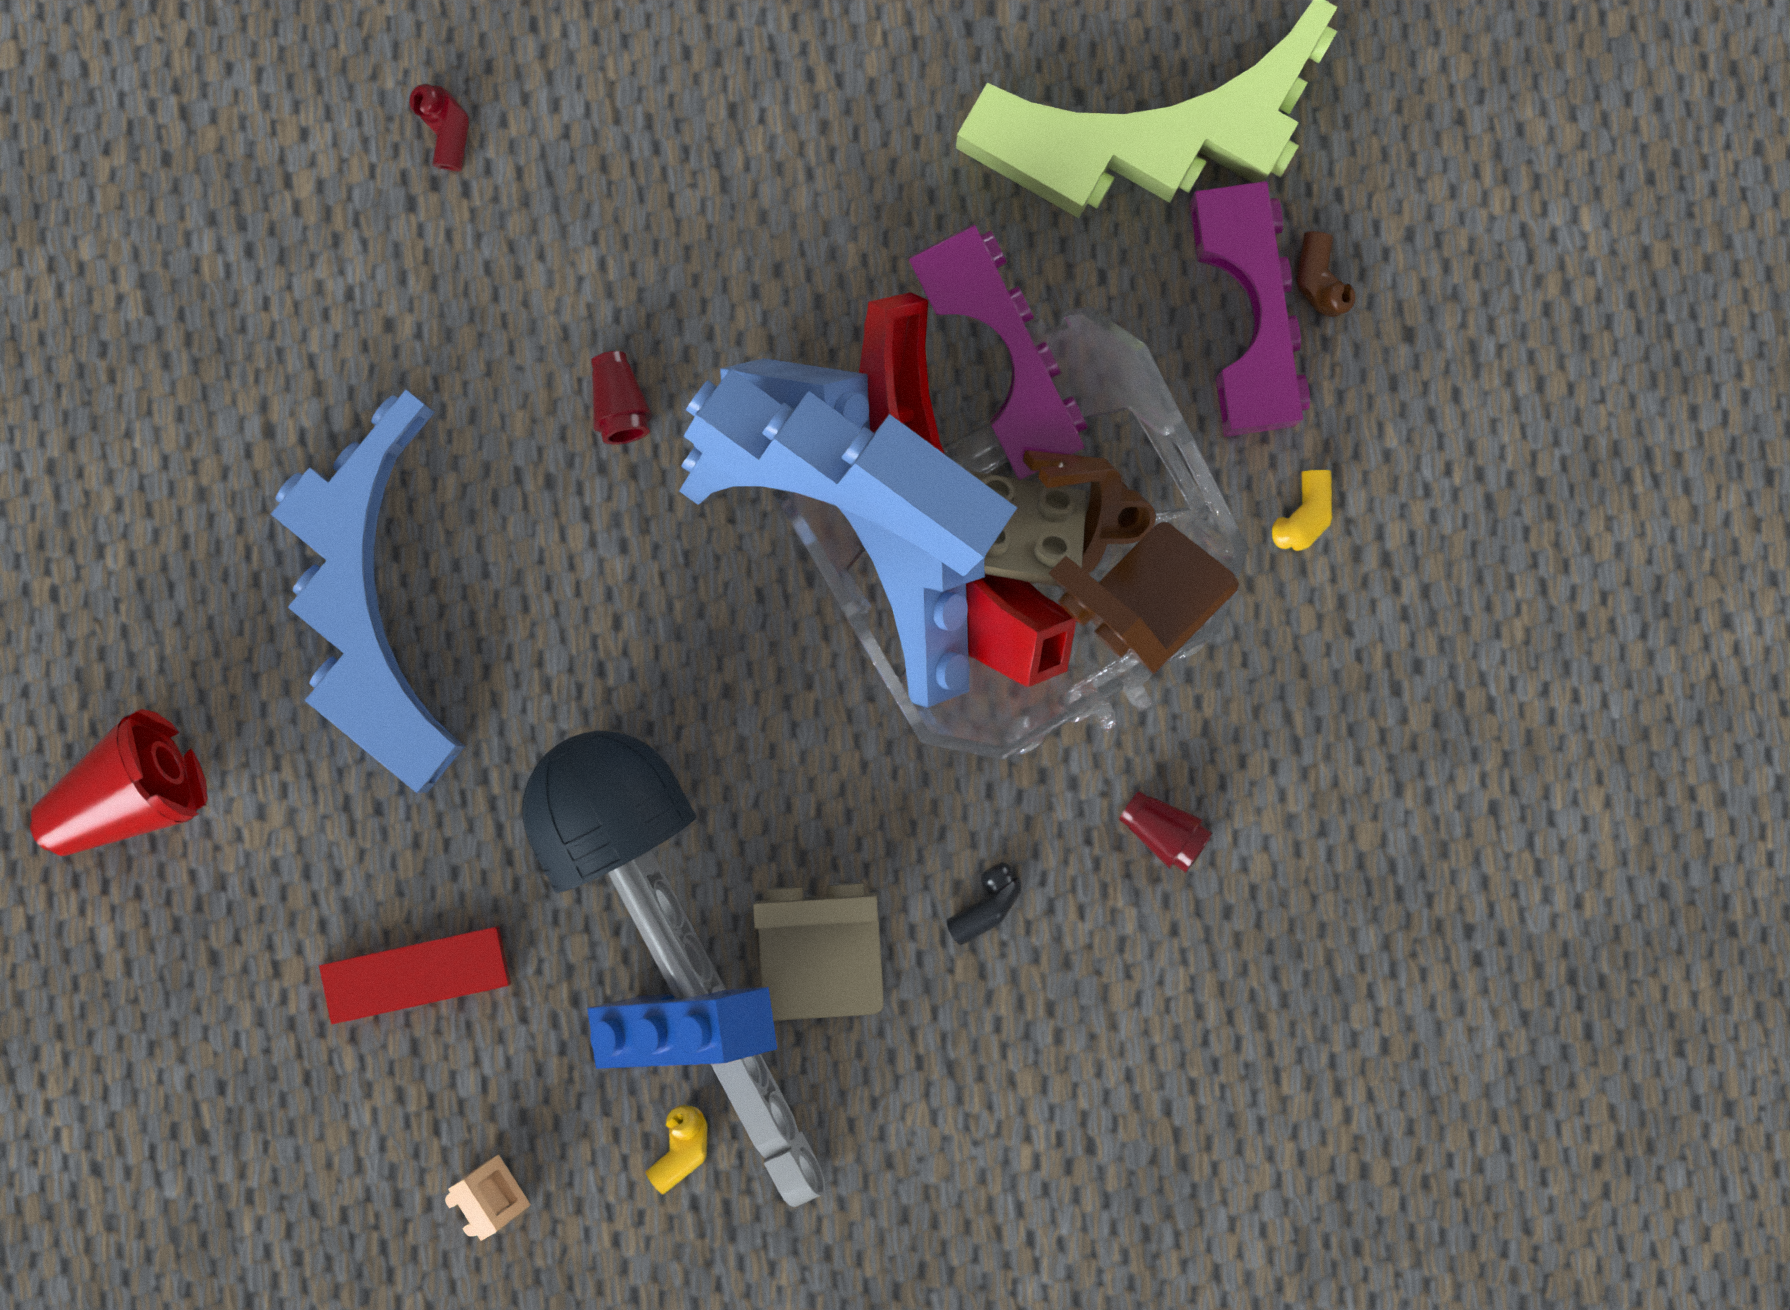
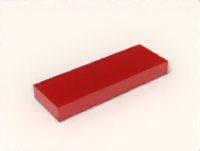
M499 926L319 965L331 1025L511 985Z

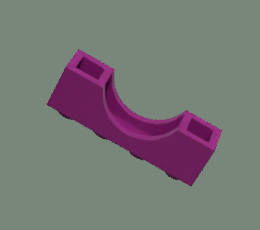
M1267 181L1195 191L1189 203L1197 261L1217 267L1236 279L1250 300L1254 316L1253 335L1247 351L1239 360L1223 369L1215 378L1224 437L1295 427L1303 420L1302 411L1309 410L1310 394L1306 376L1304 374H1296L1293 352L1300 351L1301 335L1296 315L1288 316L1284 293L1291 292L1292 275L1287 256L1279 257L1275 234H1281L1283 231L1280 201L1278 198H1270Z
M972 224L908 257L936 315L958 314L978 319L993 328L1001 336L1008 349L1012 366L1011 384L1004 402L989 421L1018 480L1037 472L1031 471L1022 461L1025 450L1071 455L1085 448L1078 433L1088 429V426L1073 396L1061 400L1051 380L1060 375L1061 371L1046 341L1035 346L1024 325L1033 320L1034 316L1019 286L1008 291L997 268L1007 264V261L992 231L990 230L980 235L976 225Z

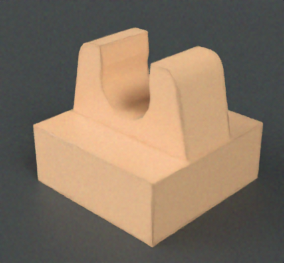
M499 1154L448 1189L450 1193L445 1199L449 1208L458 1204L469 1221V1224L463 1228L464 1232L468 1236L478 1235L481 1241L500 1230L531 1205Z

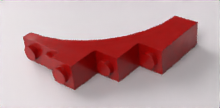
M908 292L869 301L864 322V338L859 373L867 374L870 431L875 433L890 414L945 454L940 442L929 395L925 348L928 299ZM985 574L984 578L966 583L968 656L1027 688L1067 672L1077 621L1062 606L1040 593L1028 581Z

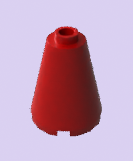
M140 709L131 715L125 716L32 807L30 830L34 840L41 848L47 851H51L59 856H67L190 821L199 814L197 810L206 806L208 800L206 779L195 753L191 748L182 757L177 745L171 739V737L180 732L171 722L157 712Z

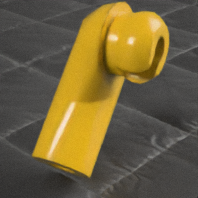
M1330 470L1301 472L1302 505L1292 513L1290 518L1279 517L1272 526V538L1279 548L1288 549L1292 547L1295 551L1309 548L1330 526L1332 521V474Z
M678 1105L667 1115L666 1126L669 1127V1152L645 1171L652 1185L663 1195L700 1166L707 1156L708 1124L703 1113L698 1108Z

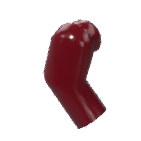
M429 84L418 85L410 95L409 105L411 110L420 116L437 135L432 165L439 169L462 171L469 129L467 113L443 87Z

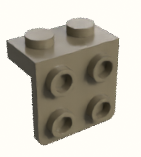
M967 470L1017 507L985 555V574L1059 587L1048 573L1065 556L1082 568L1086 491L1061 486L1046 488L1043 483Z
M864 883L827 885V896L803 897V887H781L766 889L767 899L757 900L753 904L754 927L759 932L762 987H769L773 1021L874 1015L882 1010L884 997L877 892L864 893Z

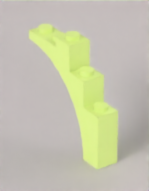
M1313 0L1291 32L1255 66L1214 91L1171 107L1128 114L1076 113L1029 102L987 83L957 134L956 149L1077 218L1081 216L1087 204L1097 209L1115 179L1114 176L1106 172L1108 168L1169 203L1178 188L1187 193L1191 191L1207 161L1197 156L1199 152L1252 183L1264 182L1270 172L1281 178L1299 145L1289 140L1299 122L1278 110L1280 109L1287 114L1291 113L1308 83L1298 77L1308 58L1319 63L1335 37L1337 31L1327 25L1337 6L1326 0Z

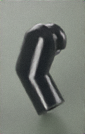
M1001 862L986 870L981 875V883L988 890L989 894L979 902L947 919L948 930L959 945H963L1001 924L1021 893V881L1019 876L1014 877L1009 864Z

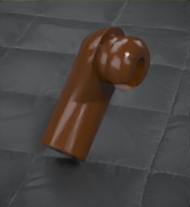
M1307 231L1304 233L1296 275L1297 288L1319 314L1327 317H1337L1340 314L1349 312L1355 303V291L1350 284L1345 285L1342 281H1339L1328 269L1334 237L1324 232Z

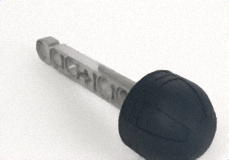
M585 732L557 744L546 753L531 773L525 788L522 806L527 838L535 852L536 859L539 860L543 867V872L549 878L554 892L560 893L576 888L608 873L675 999L726 990L651 850L683 830L697 817L669 765L646 743L618 732ZM761 1054L728 1063L711 1064L755 1148L766 1159L764 1165L783 1199L790 1206L796 1207L823 1195L825 1182L821 1167L803 1132L798 1131L794 1116Z

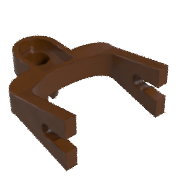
M1025 450L1022 461L1031 471H1040L1038 479L1046 488L1091 482L1090 499L1085 515L1082 569L1088 574L1100 562L1107 544H1131L1138 542L1153 528L1156 520L1154 508L1139 492L1128 489L1122 482L1120 473L1107 459Z

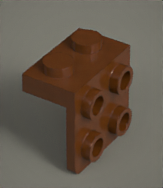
M1161 522L1154 526L1100 582L1096 581L1067 556L1048 573L1064 592L1057 600L1058 603L1073 619L1083 627L1092 621L1098 627L1094 631L1095 635L1116 656L1121 659L1128 652L1153 674L1202 627L1239 587V581L1232 571L1168 522Z

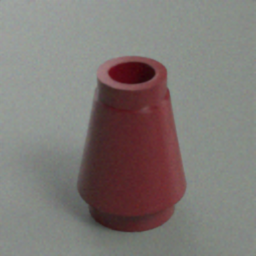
M609 351L593 357L591 364L593 369L594 430L601 432L603 442L611 445L630 443L647 436L650 432L648 422L652 418V413L627 361L626 353L622 351Z
M1141 791L1134 795L1119 818L1169 869L1175 865L1185 873L1196 861L1213 834L1202 826L1204 819L1154 797H1148Z

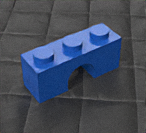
M769 987L722 990L675 999L673 994L644 995L587 1008L591 1031L590 1040L593 1047L596 1069L721 1064L777 1050Z

